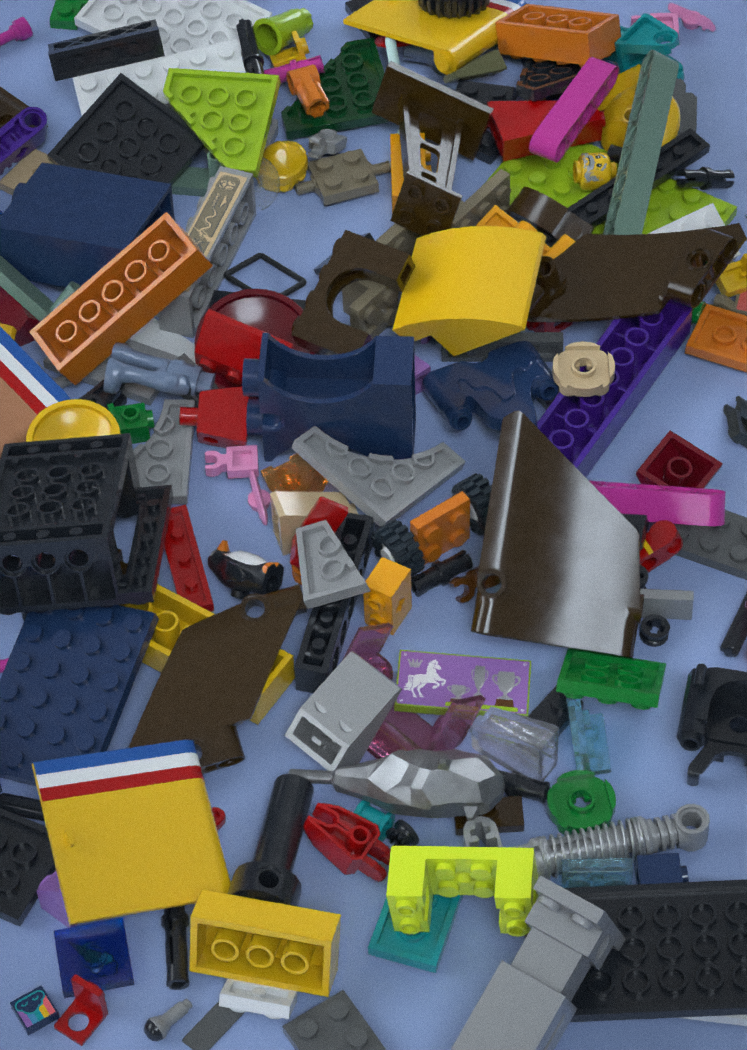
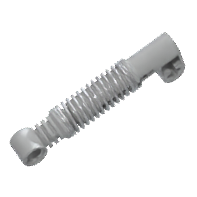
M686 804L681 806L676 813L670 814V819L668 815H664L662 820L659 817H654L652 822L651 819L634 816L633 818L625 819L626 829H624L621 820H618L616 826L611 821L610 827L603 823L600 829L596 824L595 830L588 826L586 832L583 828H580V833L573 829L572 835H569L568 831L564 832V836L558 832L557 838L550 834L548 840L543 835L542 837L539 836V838H531L527 844L513 846L512 848H534L538 878L541 875L550 880L552 874L557 879L559 873L562 877H565L567 872L569 875H573L574 870L580 874L582 869L585 872H588L589 868L595 871L597 866L600 869H603L605 865L611 867L612 863L618 866L620 861L623 864H626L628 860L633 863L637 855H651L657 853L658 848L660 851H666L667 847L669 850L675 849V844L677 848L686 851H697L706 845L710 819L708 812L702 806ZM477 816L474 820H468L463 828L464 847H479V840H482L486 847H503L498 828L490 818ZM687 826H694V827H696L697 829H688V828H686V827H687Z

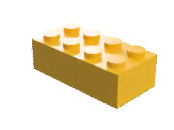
M202 889L191 914L189 971L329 997L338 971L341 914Z

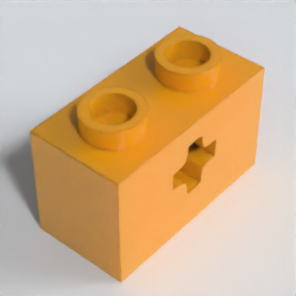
M382 557L366 579L370 592L363 593L365 623L374 630L394 635L412 608L411 569Z

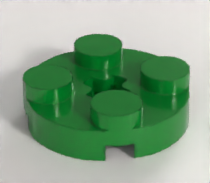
M588 770L569 771L557 778V783L552 788L550 787L547 794V812L561 834L568 831L569 835H572L573 829L580 833V828H583L586 832L588 826L595 830L596 824L600 829L603 823L610 827V822L615 813L616 795L612 785L606 779L602 781L600 778L595 777L594 772ZM582 797L584 802H590L584 808L574 805L576 798Z

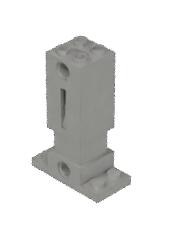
M540 875L533 887L539 897L524 921L531 930L511 965L503 960L501 961L451 1050H554L577 1010L571 1000L591 966L600 970L610 950L613 948L619 951L626 940L607 913Z

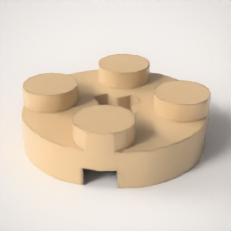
M584 341L570 343L565 346V351L559 355L557 353L553 359V379L559 386L560 393L565 396H602L609 391V386L614 380L615 361L609 352L607 355L604 351H601L598 344ZM580 366H586V369L589 371L580 372L578 370H580Z

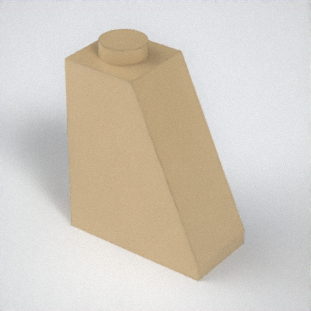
M275 491L270 493L273 532L282 555L291 554L292 538L296 533V528L301 526L319 497L323 496L347 506L348 513L358 514L355 504H349L346 496L341 492Z

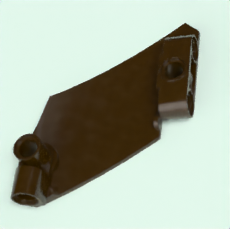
M740 223L656 234L605 235L585 233L556 258L552 259L549 256L541 257L527 321L585 322L659 314L670 299L695 308L701 303L747 240Z
M297 584L264 595L250 594L242 600L241 604L184 628L161 672L128 748L179 740H193L196 750L202 752L199 762L203 774L226 768L245 760L236 726L252 718L295 616L307 613L300 585ZM258 606L264 609V613L258 618H252L247 615L252 607Z

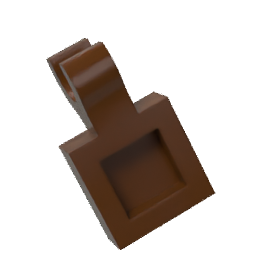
M479 566L465 572V576L455 577L449 582L451 587H458L461 584L464 586L463 594L455 598L457 602H468L474 596L475 589L477 588ZM488 577L484 584L485 589L498 585L501 582L500 577Z

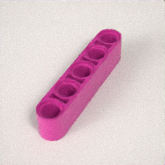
M590 57L534 132L530 141L529 152L553 162H559L613 88L618 77L619 67Z
M590 481L621 514L647 515L649 522L668 520L673 524L722 526L725 524L726 492L723 490Z

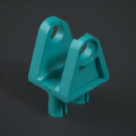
M644 13L630 28L620 26L621 37L615 42L616 51L611 53V56L603 58L604 60L617 63L620 73L638 64L642 65L645 56L651 50H655L675 60L667 54L672 53L671 49L680 45L678 33L653 16ZM665 41H670L669 43H666V44H660V43L665 42ZM678 62L677 78L684 80L683 65Z

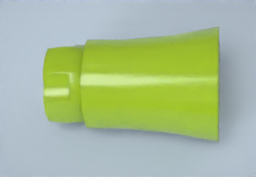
M297 8L272 17L258 19L253 25L258 49L266 55L273 56L294 42L291 32L297 31L299 38H302L313 28L314 23L311 13L305 8Z

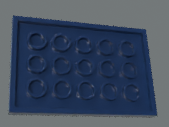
M120 605L106 608L100 606L83 607L77 610L57 609L42 613L28 612L0 678V778L36 786L32 769L33 762L107 751L159 618L156 613Z

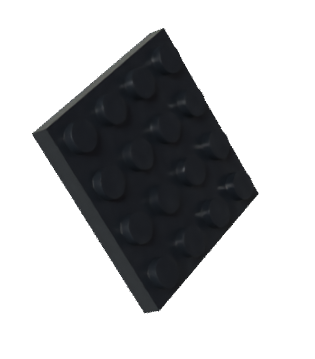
M120 73L49 152L47 157L55 165L172 185L206 146L181 116Z

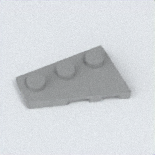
M327 520L296 528L303 600L307 609L370 592L366 581L344 550Z

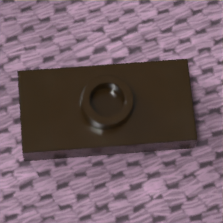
M522 796L503 797L489 812L478 815L494 821L499 833L524 831ZM466 816L454 817L456 835H463V828L468 820Z

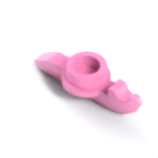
M671 2L668 4V10L671 13H678V17L682 19L685 28L694 30L701 26L704 31L706 29L712 32L716 30L713 22L697 11H691Z
M251 471L249 478L252 492L248 495V504L252 510L258 512L259 519H261L263 525H267L268 514L266 509L270 504V494L260 488L255 471Z

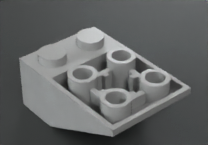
M351 651L300 707L284 736L328 771L358 764L402 688L354 651Z

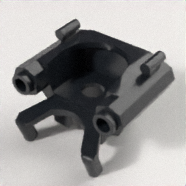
M698 664L688 674L676 737L681 747L688 751H696L704 746L688 766V785L697 786L700 774H703L713 761L723 762L724 756L727 755L745 759L744 766H747V672L719 667L707 668L705 664Z

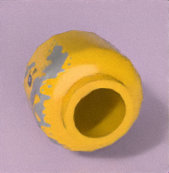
M605 152L582 153L578 160L573 162V180L575 184H579L582 190H596L616 177L617 174L616 163L611 162L609 155Z

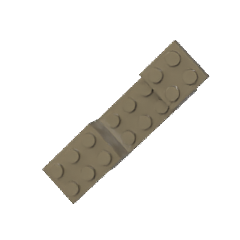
M500 169L465 202L461 201L451 228L476 226L494 205H497L506 212L510 207V174ZM395 223L376 241L406 252L412 257L416 238L422 236ZM370 280L356 281L342 289L343 312L350 316V326L369 333L372 339L375 336H379L388 326L394 325L399 306V291Z

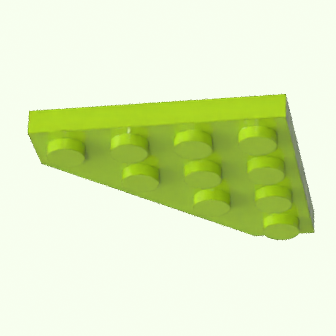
M169 68L163 88L166 100L221 166L253 173V177H258L281 83L279 75Z

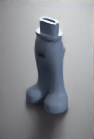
M116 342L112 349V356L108 359L103 389L105 393L115 394L123 383H136L175 395H187L191 390V395L196 397L197 393L201 391L212 390L215 374L203 372V367L187 364L182 359L170 360L136 351L127 344Z

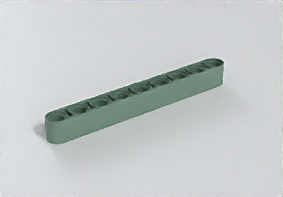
M655 50L648 52L641 65L603 231L605 235L642 234L679 69L677 61Z

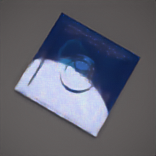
M123 917L54 931L64 998L75 996L71 983V978L75 974L88 982L95 983L103 991L135 985Z

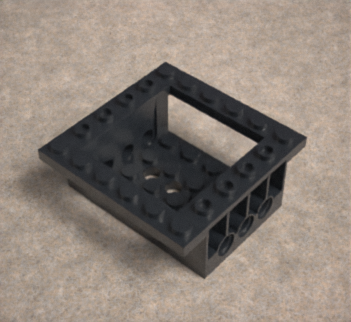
M130 433L4 444L0 458V614L12 615L32 611L42 613L57 609L77 610L83 607L95 606L106 608L120 604L142 605L147 602H154L172 506L173 490L172 485L140 487ZM138 515L126 575H122L114 535L116 517L128 518Z

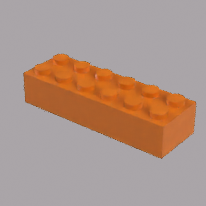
M166 212L29 332L56 369L74 385H77L112 354V349L116 342L125 343L213 265L184 229Z

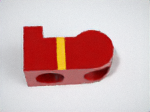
M660 520L656 522L646 534L644 547L640 550V565L645 567L648 573L676 555L683 546V539L671 521Z

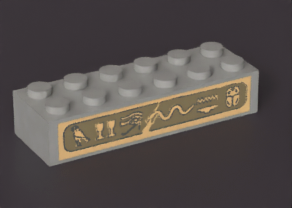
M220 166L215 177L212 176L210 178L207 192L204 197H200L194 217L188 219L186 233L213 266L156 315V317H159L160 330L194 338L201 319L208 311L213 291L219 289L224 279V272L229 270L257 214L253 173Z

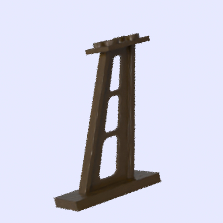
M392 61L386 67L372 110L373 114L399 125L404 181L390 221L421 236L451 229L463 196L452 191L457 156L461 154L471 160L476 158L494 109ZM420 133H425V138L439 144V146L425 141L420 136ZM420 148L432 152L438 157L436 173L425 169L421 165Z

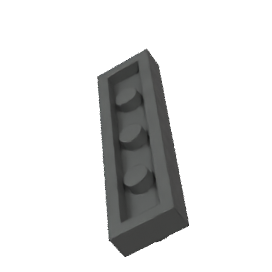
M518 332L457 356H453L442 346V362H482L488 357L490 351L518 341L530 342L534 345L544 362H553L555 355L563 352V332Z

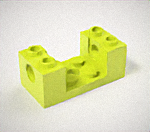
M391 846L386 897L394 931H401L405 934L430 932L433 895L449 898L456 897L457 895H475L480 898L494 896L496 909H500V933L515 937L528 934L531 928L524 921L539 897L533 889L538 880L534 848Z

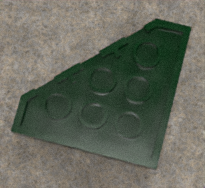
M374 37L346 42L340 48L341 53L335 59L331 58L324 65L325 73H319L321 87L329 100V109L322 116L314 118L312 115H307L298 96L291 106L287 105L281 112V118L287 140L315 135L322 129L340 131L390 122L372 113L384 76V69Z

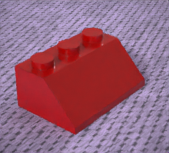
M208 309L194 351L195 363L203 367L205 372L220 373L226 376V379L230 382L242 385L244 358L260 359L262 333L266 332ZM271 335L280 343L293 349L292 343Z

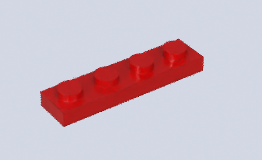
M187 506L172 507L164 549L176 594L212 612L214 611V604Z

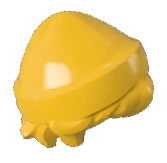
M276 141L267 146L263 153L258 174L261 186L269 191L279 193L280 191H291L295 184L303 181L308 169V158L305 149L294 141Z

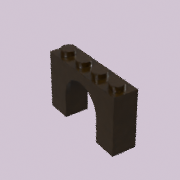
M345 229L342 237L338 238L333 246L332 256L328 264L322 267L315 289L309 292L305 301V309L292 325L291 335L297 345L320 355H335L356 350L370 342L372 338L369 333L341 323L333 317L334 301L344 287L360 280L374 281L403 292L415 268L410 254Z

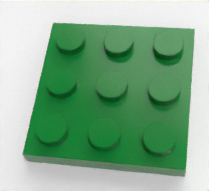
M568 648L557 680L556 692L564 693V696L572 699H581L584 696L597 698L599 702L604 704L629 703L632 707L641 710H648L651 707L658 708L666 663Z

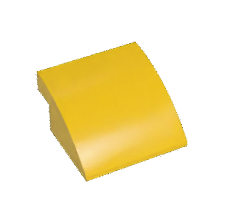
M469 226L433 232L416 238L411 257L415 268L402 292L392 330L398 336H414V342L431 335L453 356L525 330L546 236L540 232L512 227Z

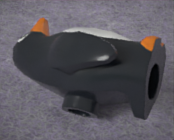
M222 540L217 549L208 557L209 568L223 585L231 589L230 595L233 597L244 599L250 593L264 595L279 590L282 585L284 574L282 564L267 562L258 555L242 550L230 552L226 540Z

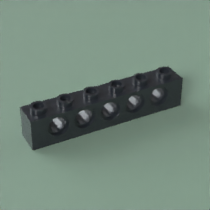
M348 513L335 535L355 564L360 575L364 577L372 550L371 535L374 532V520L371 516ZM358 595L312 608L294 666L296 690L314 693L337 667Z

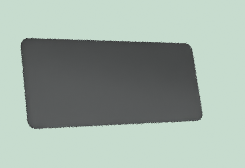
M218 1001L186 1034L182 1042L192 1050H210L244 1012H234L230 1008L221 1007Z

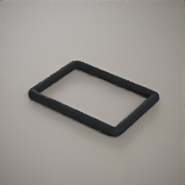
M264 253L253 255L223 274L225 279L241 289H252L233 277L232 274L261 258L299 282L280 294L288 296L307 283L305 278Z

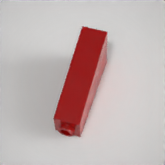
M558 100L487 102V106L494 109L488 127L503 162L535 155L529 152L531 138ZM598 109L595 111L570 147L602 140V128L606 127L603 111Z

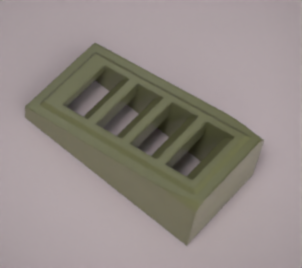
M495 49L476 58L459 70L444 76L443 80L446 84L455 83L459 80L465 81L492 76L506 70L507 66L499 50Z

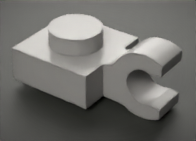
M322 129L309 138L308 149L312 150L308 152L307 156L321 159L326 153L335 155L346 148L347 137L338 135L337 131L332 129Z

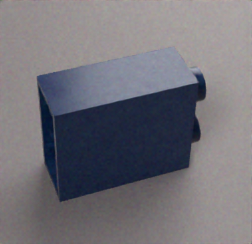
M42 162L27 183H19L15 187L11 204L0 215V255L29 281L67 287L72 281L82 286L164 213L167 212L175 220L171 184Z

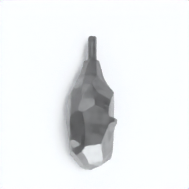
M458 749L446 751L398 750L379 759L339 767L334 771L289 770V774L304 777L312 784L333 785L336 792L368 801L393 814L425 818L466 816L467 820H474L478 815L489 812L503 798L505 788L503 776L486 755L464 752Z

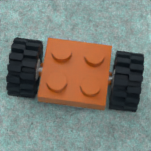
M475 473L455 484L451 491L454 495L410 521V532H408V527L405 524L402 525V522L399 520H393L372 532L371 544L376 549L374 551L375 555L379 556L380 559L384 557L411 569L412 577L425 568L424 565L426 563L434 562L450 549L463 545L470 538V526L472 532H477L480 536L484 535L492 485H489V480L486 477L483 479V475L480 473Z

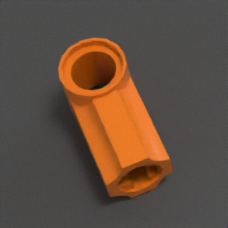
M312 64L286 72L290 92L293 96H298L306 114L312 115L314 118L322 116L329 109V100L321 87V80L316 66Z

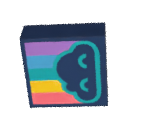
M42 985L10 1002L11 1009L28 1036L60 1018L57 1009Z

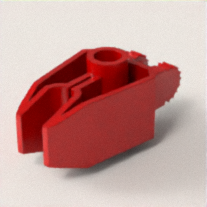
M318 803L312 813L314 817L309 815L303 825V829L313 846L343 874H355L359 870L375 881L382 882L387 876L386 870L381 864L379 865L378 862L368 856L370 854L377 860L382 861L383 864L389 865L391 849L378 840L380 836L378 825L341 806Z

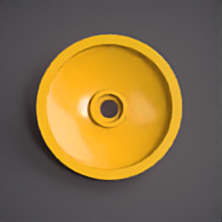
M637 85L619 93L604 111L606 127L602 128V140L600 141L606 151H608L611 144L623 147ZM673 96L661 147L676 138L680 127V110Z
M71 399L54 403L42 410L31 422L27 431L26 442L120 434V429L115 417L105 407L88 400Z

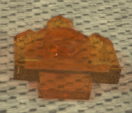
M297 453L288 457L290 460L275 468L271 465L260 471L271 493L275 491L323 492L327 485L326 478Z

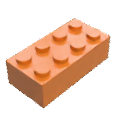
M525 4L495 22L500 54L510 55L513 59L533 58L535 62L556 61L558 65L579 64L581 68L590 57L601 60L611 56V53L616 51L615 42L621 37L619 14Z

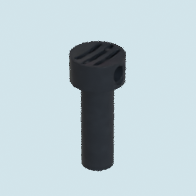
M283 774L276 778L252 862H246L238 866L233 874L228 894L298 907L302 892L301 883L292 872L304 831L303 825L307 819L314 794V787L306 778L295 774Z

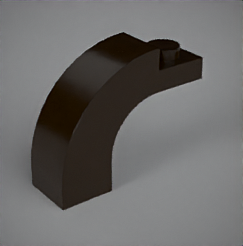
M525 186L506 211L516 221H526L557 241L564 234L577 241L585 233L592 234L594 231L592 225L571 213L567 207L545 194Z

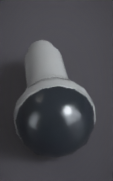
M188 999L182 1002L179 1001L162 1016L149 1018L144 1025V1033L147 1038L152 1041H160L166 1038L170 1027L192 1008L191 1002Z

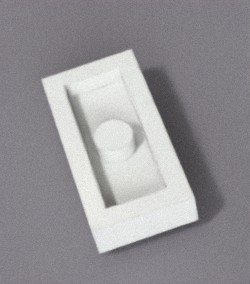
M228 978L220 992L219 1006L230 1008L232 1011L239 1013L253 1012L263 1014L271 1019H289L297 1003L298 991Z

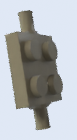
M362 149L323 157L308 162V173L311 180L295 184V190L298 196L314 191L320 196L324 206L379 192V183L375 176L390 173V163L387 160L372 165L367 161Z

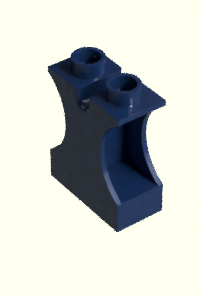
M262 333L260 359L244 358L242 372L243 396L259 397V399H248L247 435L263 437L265 462H271L282 452L291 449L294 440L314 426L331 438L349 446L348 448L358 451L367 457L369 453L393 456L394 460L411 458L414 454L416 429L414 336H375L366 345L347 353L315 355L294 350L277 341L269 333Z

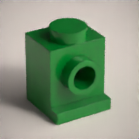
M144 402L114 407L113 403L107 404L108 411L115 417L119 425L120 434L130 433L132 444L147 442L150 439L149 429L154 428L155 425L152 410H146Z

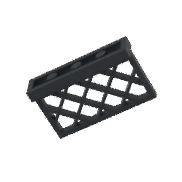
M156 19L48 44V55L55 81L165 56Z

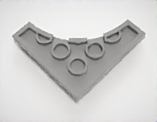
M164 399L160 418L153 428L154 433L144 445L140 443L133 449L140 487L172 485V504H188L194 426L179 425L180 407H196L195 400Z
M316 426L295 439L291 447L367 516L373 517L374 522L379 527L399 518L462 470L466 462L444 442L429 450L413 454L408 459L394 460L393 456L369 453V456L366 457L348 451L349 446L331 438Z

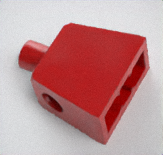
M242 386L201 391L199 393L198 408L180 407L179 425L197 426V440L202 444L221 448L246 446L248 440L246 426L247 403L250 396H243Z

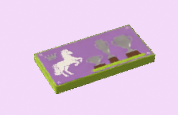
M400 650L396 684L402 690L395 701L394 711L523 722L528 717L531 661Z

